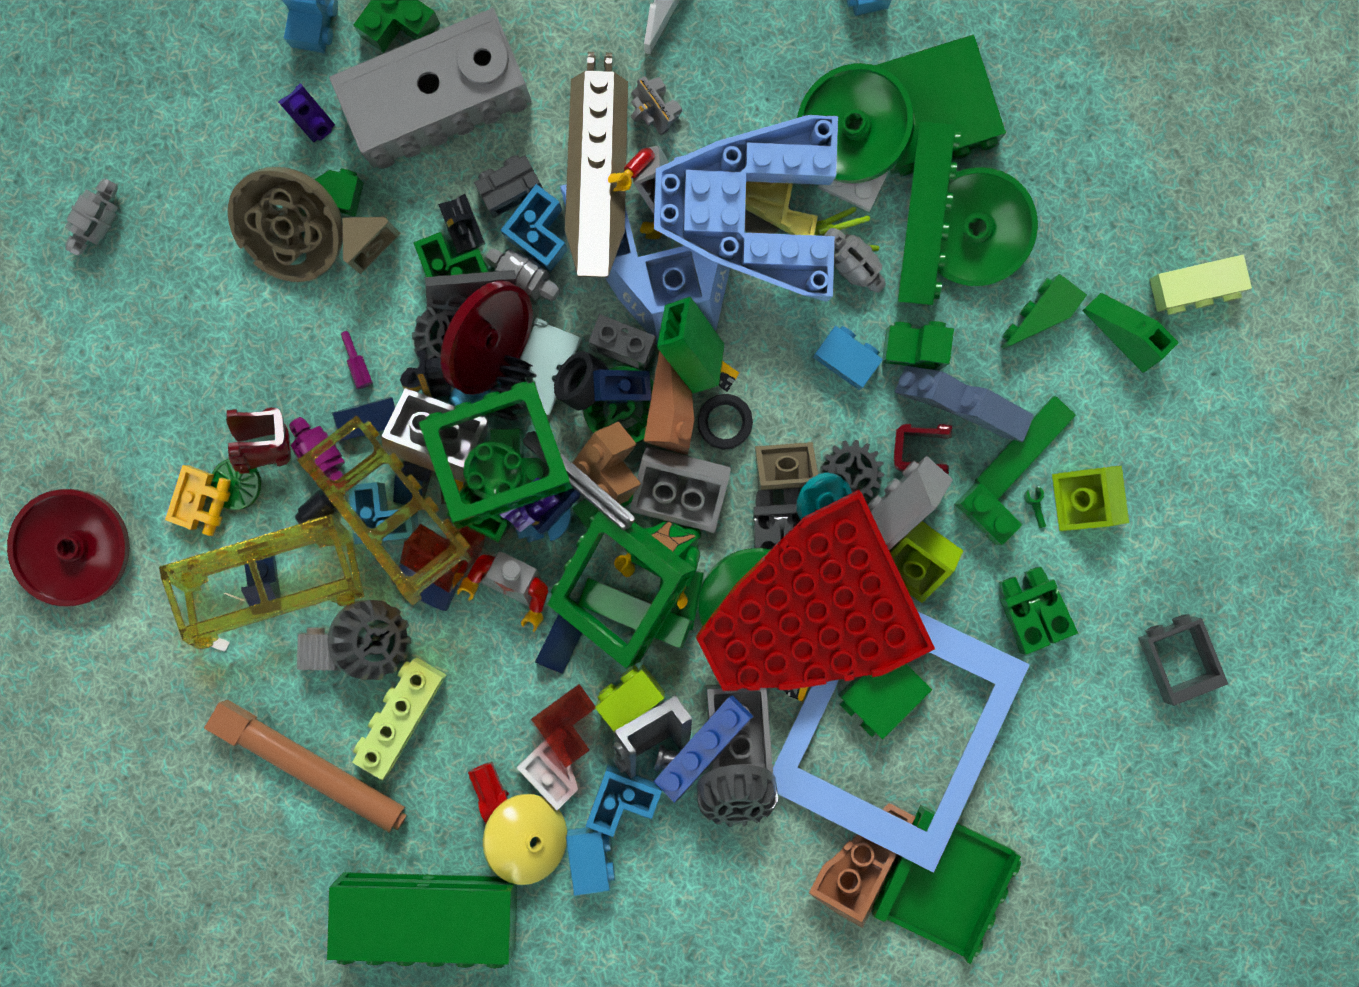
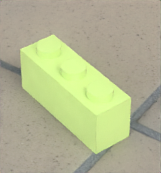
M1244 254L1161 273L1150 278L1157 312L1167 310L1168 315L1186 311L1185 306L1195 304L1196 309L1213 305V299L1223 297L1224 302L1242 298V292L1252 289Z

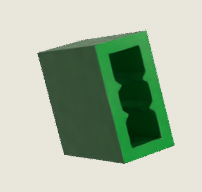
M691 297L665 305L657 348L692 393L719 386L725 343Z
M905 664L882 676L872 677V675L855 677L838 694L843 700L839 705L851 717L856 713L863 720L860 726L872 738L877 734L883 740L932 689Z

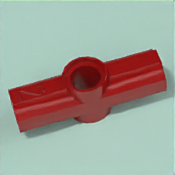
M492 761L468 772L479 799L478 807L485 824H487L493 811L507 800L509 795L508 791L503 789Z

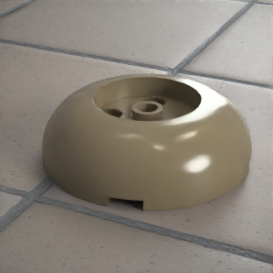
M266 167L250 173L234 187L228 202L229 226L239 248L244 247L255 260L253 264L259 269L285 281L305 282L316 279L335 263L343 244V222L335 201L320 183L307 174L295 169ZM302 231H305V238L302 237ZM303 253H306L305 261L297 265H290Z

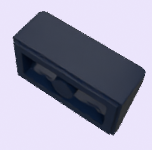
M572 487V489L557 494L560 502L544 513L537 525H532L539 534H546L579 499L581 494Z
M558 614L535 663L562 674L582 633Z

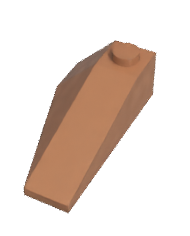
M659 351L644 442L688 455L694 424L692 392Z
M890 803L882 809L912 825L916 818ZM857 834L843 846L840 852L822 866L809 894L838 915L863 928L898 854Z

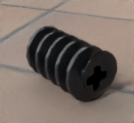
M505 355L504 361L510 366H500L499 371L505 377L498 376L495 378V382L501 388L494 387L491 389V393H503L511 390V387L515 384L528 382L526 380L527 377L536 378L537 375L531 370L533 365L521 359ZM518 403L490 414L509 421H519L520 418L513 412L514 410H523L524 407Z

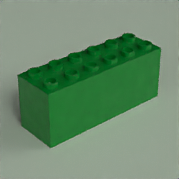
M343 872L329 887L327 960H336V963L341 965L352 964L355 961H366L368 965L396 962L399 966H411L415 962L426 963L430 967H440L445 963H456V966L461 968L472 967L475 964H486L488 968L494 969L502 968L504 965H509L516 947L517 884L507 882L499 876Z

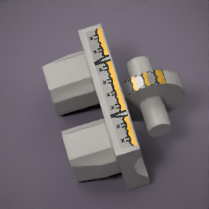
M644 76L638 79V85L631 93L634 98L631 103L636 109L632 113L631 118L634 122L643 119L647 126L653 124L658 133L662 135L669 130L672 123L680 116L682 108L675 100L665 104L660 98L666 92L665 84L660 77L648 81Z

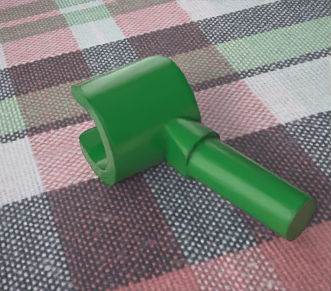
M1036 487L1038 500L1030 497L1029 490L1025 492L1024 499L1028 504L1032 505L1038 526L1043 528L1046 527L1040 501L1044 498V491L1042 488Z

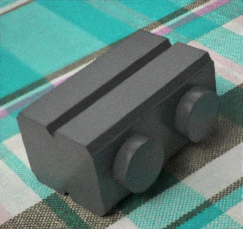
M515 155L504 161L503 167L496 171L493 169L485 170L479 174V180L474 182L493 218L521 204L536 184L543 189L526 155L522 157Z

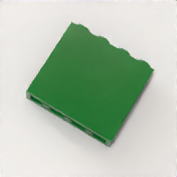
M974 34L876 65L892 73L904 85L912 101L915 114L912 140L901 160L890 170L891 175L899 173L902 177L914 172L920 121L956 124L955 132H961L959 150H953L952 156L954 155L955 159L970 155L972 153L971 150L981 147L982 151L992 149L999 145L998 141L1006 134Z
M920 805L913 825L927 832L935 812ZM956 823L934 873L900 855L897 856L871 912L874 918L883 922L889 920L963 956L966 962L971 964L974 956L977 957L982 950V939L986 930H990L994 925L996 919L995 911L999 903L1002 904L1008 895L1007 886L1011 877H1015L1019 872L1021 856L1015 850Z

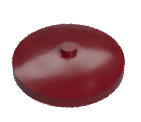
M494 281L476 290L460 306L448 326L441 349L442 373L445 380L452 387L469 395L488 391L497 385L495 382L496 377H505L499 371L500 366H510L504 361V356L508 355L518 359L521 357L530 336L533 319L532 304L529 296L523 289L508 281Z
M79 489L53 490L29 501L15 517L7 539L8 561L19 584L36 599L51 605L65 607L93 602L112 590L126 569L130 552L128 532L123 519L116 509L100 496Z

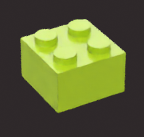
M644 664L639 668L636 665L631 666L621 675L620 679L622 681L618 685L614 686L613 683H610L598 693V701L595 708L614 733L615 730L648 712L665 697L664 689Z

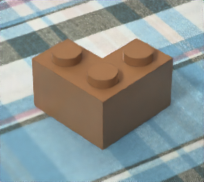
M619 422L594 432L572 462L619 504L628 501L641 485L640 481L623 462L637 444Z

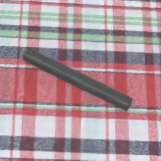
M535 431L528 432L523 439V444L547 464L537 433ZM560 453L572 487L620 529H629L634 523L635 517Z

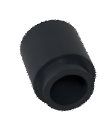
M318 490L298 508L295 519L308 532H312L314 529L319 530L339 512L337 506L339 500L328 490L326 492Z

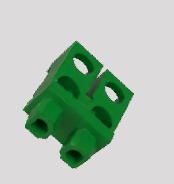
M1041 566L1024 572L1030 587L1021 590L1016 577L999 582L1003 596L1000 602L1012 628L1020 654H1030L1051 645L1050 643H1056L1078 634L1057 589L1055 580L1048 579Z

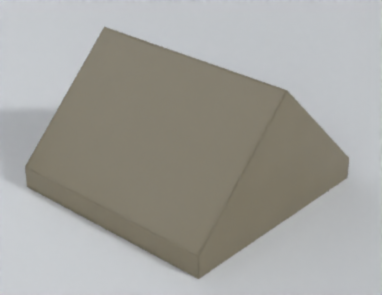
M385 217L342 218L343 260L359 274H362L397 238L400 232Z
M813 442L755 446L758 491L802 488L808 480L818 475Z

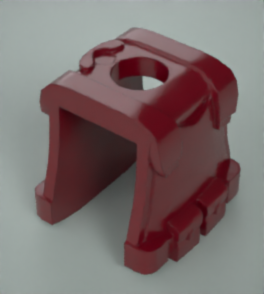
M265 408L262 412H238L237 409L227 410L226 422L235 440L238 441L228 443L229 460L235 471H238L239 474L250 473V469L276 463L277 467L287 465L291 459L290 436L278 408ZM275 435V440L271 441L241 442L263 436Z
M911 424L901 425L896 429L895 468L903 472L911 463L902 461L904 435L950 439L952 437V425L939 424L937 428L911 427ZM936 464L946 474H949V465Z

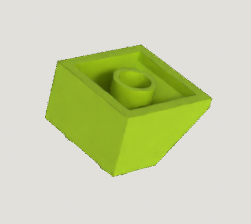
M1122 465L1052 474L1059 531L1109 527L1129 523Z
M921 521L895 544L889 552L909 594L923 603L955 571L963 550Z

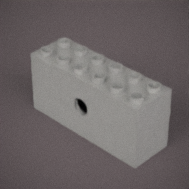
M494 8L329 76L361 154L373 168L378 167L379 169L392 166L395 163L394 159L405 155L406 158L416 156L421 152V148L427 145H442L448 141L447 137L456 133L458 135L468 134L474 130V126L482 122H485V124L494 123L501 118V114L510 110L512 113L520 112L527 108V103L532 102L522 73Z

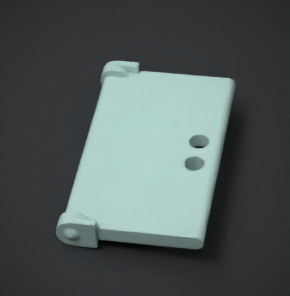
M535 318L534 327L520 359L533 365L531 370L537 376L536 378L527 377L526 380L529 383H535L545 413L550 416L557 399L554 394V382L561 368L560 365H563L569 357L577 352L582 338L553 327L542 319Z

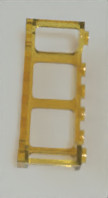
M356 415L297 461L310 474L318 487L326 494L380 563L403 597L413 606L422 599L420 593L458 562L465 559L468 563L472 560L467 553V550L471 547L447 518L444 521L440 520L436 515L440 509L430 496L423 499L418 492L422 489L421 485L412 474L408 477L403 474L400 469L404 467V464L394 452L390 455L386 453L375 439L380 434L368 420L364 424ZM360 428L372 443L374 452L338 480H331L315 462V459L351 431ZM388 464L412 493L413 497L410 502L376 528L370 529L347 501L345 493L378 467ZM425 510L449 539L450 546L410 577L402 571L382 545V540L418 511Z

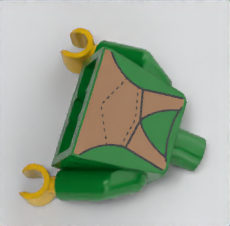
M664 521L650 528H643L695 568L693 575L686 585L690 587L700 559V551L698 550V540L701 538L700 530L689 526L682 528L669 521ZM626 550V555H620L614 560L615 568L625 577H630L635 572V565L632 563L634 562L662 579L660 575L628 550ZM684 590L677 601L680 609L684 608L688 602Z

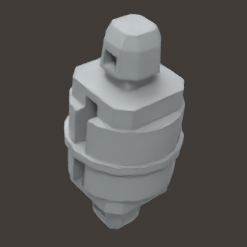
M106 178L102 179L95 188L98 190L96 194L87 189L83 195L80 194L75 205H72V210L66 219L68 222L65 228L74 234L73 236L69 235L65 248L77 256L81 255L88 246L85 244L87 240L97 245L100 239L104 238L108 229H111V224L117 215L115 212L118 206L109 202L111 197H115L118 185Z
M830 228L824 234V236H835L834 266L842 277H845L851 284L861 287L866 286L874 292H880L885 287V279L879 273L883 265L879 262V258L872 251V248L859 236L844 235L839 229Z
M490 249L485 256L486 262L495 269V272L515 270L516 286L523 289L530 298L536 300L541 296L549 301H555L560 293L558 286L549 280L550 275L545 270V267L536 262L533 257H528L519 251L514 252L510 249L505 254L496 249Z

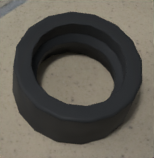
M585 351L577 352L569 357L556 375L554 382L556 398L578 411L585 410L596 402L593 371L608 370L605 363ZM584 374H585V377H584V379L582 380L581 384L577 387V385H578L580 379H581V378L584 376Z
M731 394L715 395L708 399L700 409L698 416V429L704 441L712 447L722 450L733 449L742 444L749 436L753 425L752 412L747 403L738 396ZM720 405L733 406L742 417L741 430L737 435L729 439L716 437L708 426L709 414Z

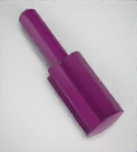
M343 331L341 337L350 358L346 362L356 389L369 387L373 382L363 356L357 354L349 332Z

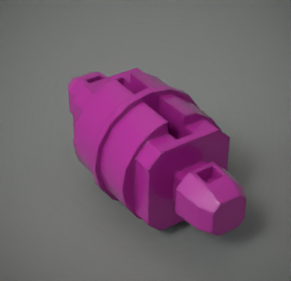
M302 417L292 420L289 427L294 437L297 438L290 446L300 461L301 467L305 468L315 482L325 478V482L332 490L337 491L347 484L346 478L339 469L345 461L337 449L336 443L331 440L321 426L310 429L311 426Z

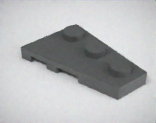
M515 270L424 277L427 307L458 311L471 294L488 283L508 281L516 285Z

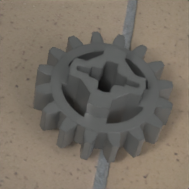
M846 440L842 441L841 450L835 445L831 447L834 455H824L823 458L828 461V465L820 466L821 470L839 475L849 484L852 493L856 491L859 481L869 479L868 483L860 489L862 494L868 497L873 496L872 487L877 489L881 487L876 479L884 477V473L878 472V467H881L884 463L882 461L876 462L874 459L879 454L878 451L869 453L870 444L866 443L860 448L858 440H854L850 447ZM848 452L847 461L843 464H835L842 454ZM861 455L866 458L870 468L865 467L862 463ZM852 463L854 468L859 470V475L853 476V480L850 479L849 473H845V469L851 467Z

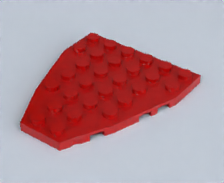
M860 490L805 516L735 584L696 635V639L723 691H737L741 688L749 691H757L760 688L792 690L827 684L826 682L844 679V681L854 680V677L872 675V677H877L935 650Z

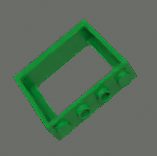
M534 382L515 384L511 387V390L503 393H489L483 397V400L472 404L471 402L460 403L452 411L446 413L435 412L426 416V420L419 422L452 523L457 529L572 489ZM525 402L550 470L549 475L475 503L464 504L440 437V431Z
M597 510L589 520L591 525L588 531L581 536L576 544L577 551L564 565L563 570L565 572L561 580L552 587V596L547 605L625 669H628L641 662L693 575L695 568L634 522L629 529L622 530L600 510ZM604 533L663 579L662 587L628 644L569 597Z

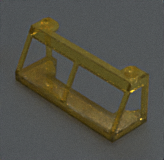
M332 514L159 566L160 577L182 641L196 649H205L213 646V642L219 639L218 634L329 600L337 603L339 606H347L354 603L355 599L364 597L351 534ZM314 543L320 548L335 546L344 578L268 601L255 561ZM344 546L347 547L352 575L342 548ZM249 564L261 603L197 622L193 592L201 590L200 586L209 582V575ZM171 584L185 593L189 618L188 626L184 624Z

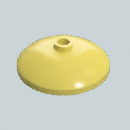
M520 794L505 800L491 814L483 834V851L489 867L501 879L517 885L533 884L546 878L555 870L565 853L567 845L566 822L559 809L556 810L542 796ZM536 837V845L531 847L530 841Z

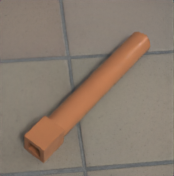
M227 699L218 703L204 729L233 746L239 744L388 833L393 828L397 831L407 817L403 813L405 806L256 719L257 716Z

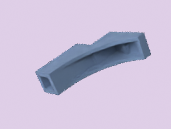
M905 366L895 393L903 397L947 411L1003 438L1020 442L1024 441L1034 417L1030 412L987 388L966 385L942 371Z

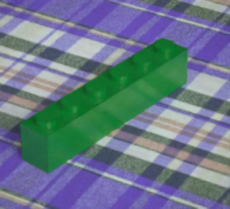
M924 121L919 123L898 302L933 305L934 299H940L942 282L936 281L937 271L944 269L946 252H940L941 240L947 241L949 223L944 222L945 210L951 211L953 193L948 192L949 180L955 181L957 163L951 162L953 150H959L961 132H955L956 124Z

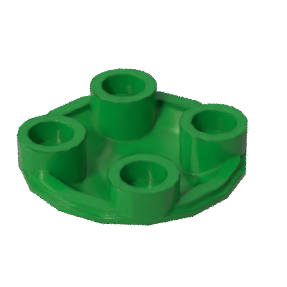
M488 441L478 444L469 452L464 461L463 475L466 485L475 495L483 499L517 488L522 478V460L520 455L502 442Z

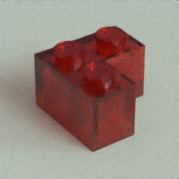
M420 524L404 542L400 563L450 593L480 556L486 536L466 526L460 529L455 527L445 539Z
M580 684L529 720V723L562 769L567 768L590 751L573 727L575 723L596 709L594 703Z

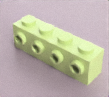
M415 658L411 662L406 661L397 675L401 678L396 688L390 687L383 699V702L386 703L381 713L377 711L368 724L371 731L366 738L361 737L353 750L357 755L352 763L381 780L389 775L447 676L419 658Z

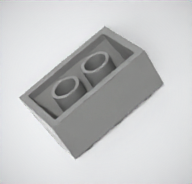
M646 446L637 478L641 485L634 492L630 512L715 533L731 467Z
M927 455L919 463L915 460L911 462L903 471L904 477L900 481L897 478L893 479L884 489L886 494L882 498L879 495L875 496L868 504L889 550L937 508L953 481Z

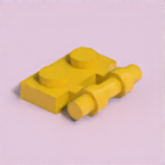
M182 465L165 520L190 530L197 529L198 523L201 521L205 523L202 533L214 536L216 527L220 526L223 518L220 514L224 502L229 500L230 492L228 490L231 481L219 478L215 488L211 486L214 474L190 465ZM207 496L213 498L209 512L203 511Z

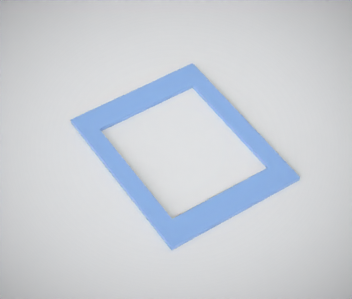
M918 612L935 647V650L929 653L995 684L927 832L798 768L839 680L828 681L825 685L811 687L775 762L773 774L776 778L779 795L934 873L1030 664Z

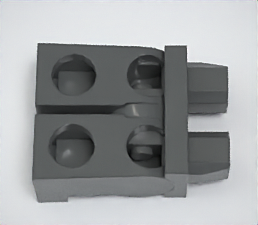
M800 488L784 489L785 505H774L773 490L757 491L756 507H753L754 548L771 550L781 540V536L784 537L801 521L796 511Z

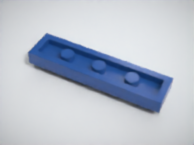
M733 695L728 697L653 782L675 803L754 716Z

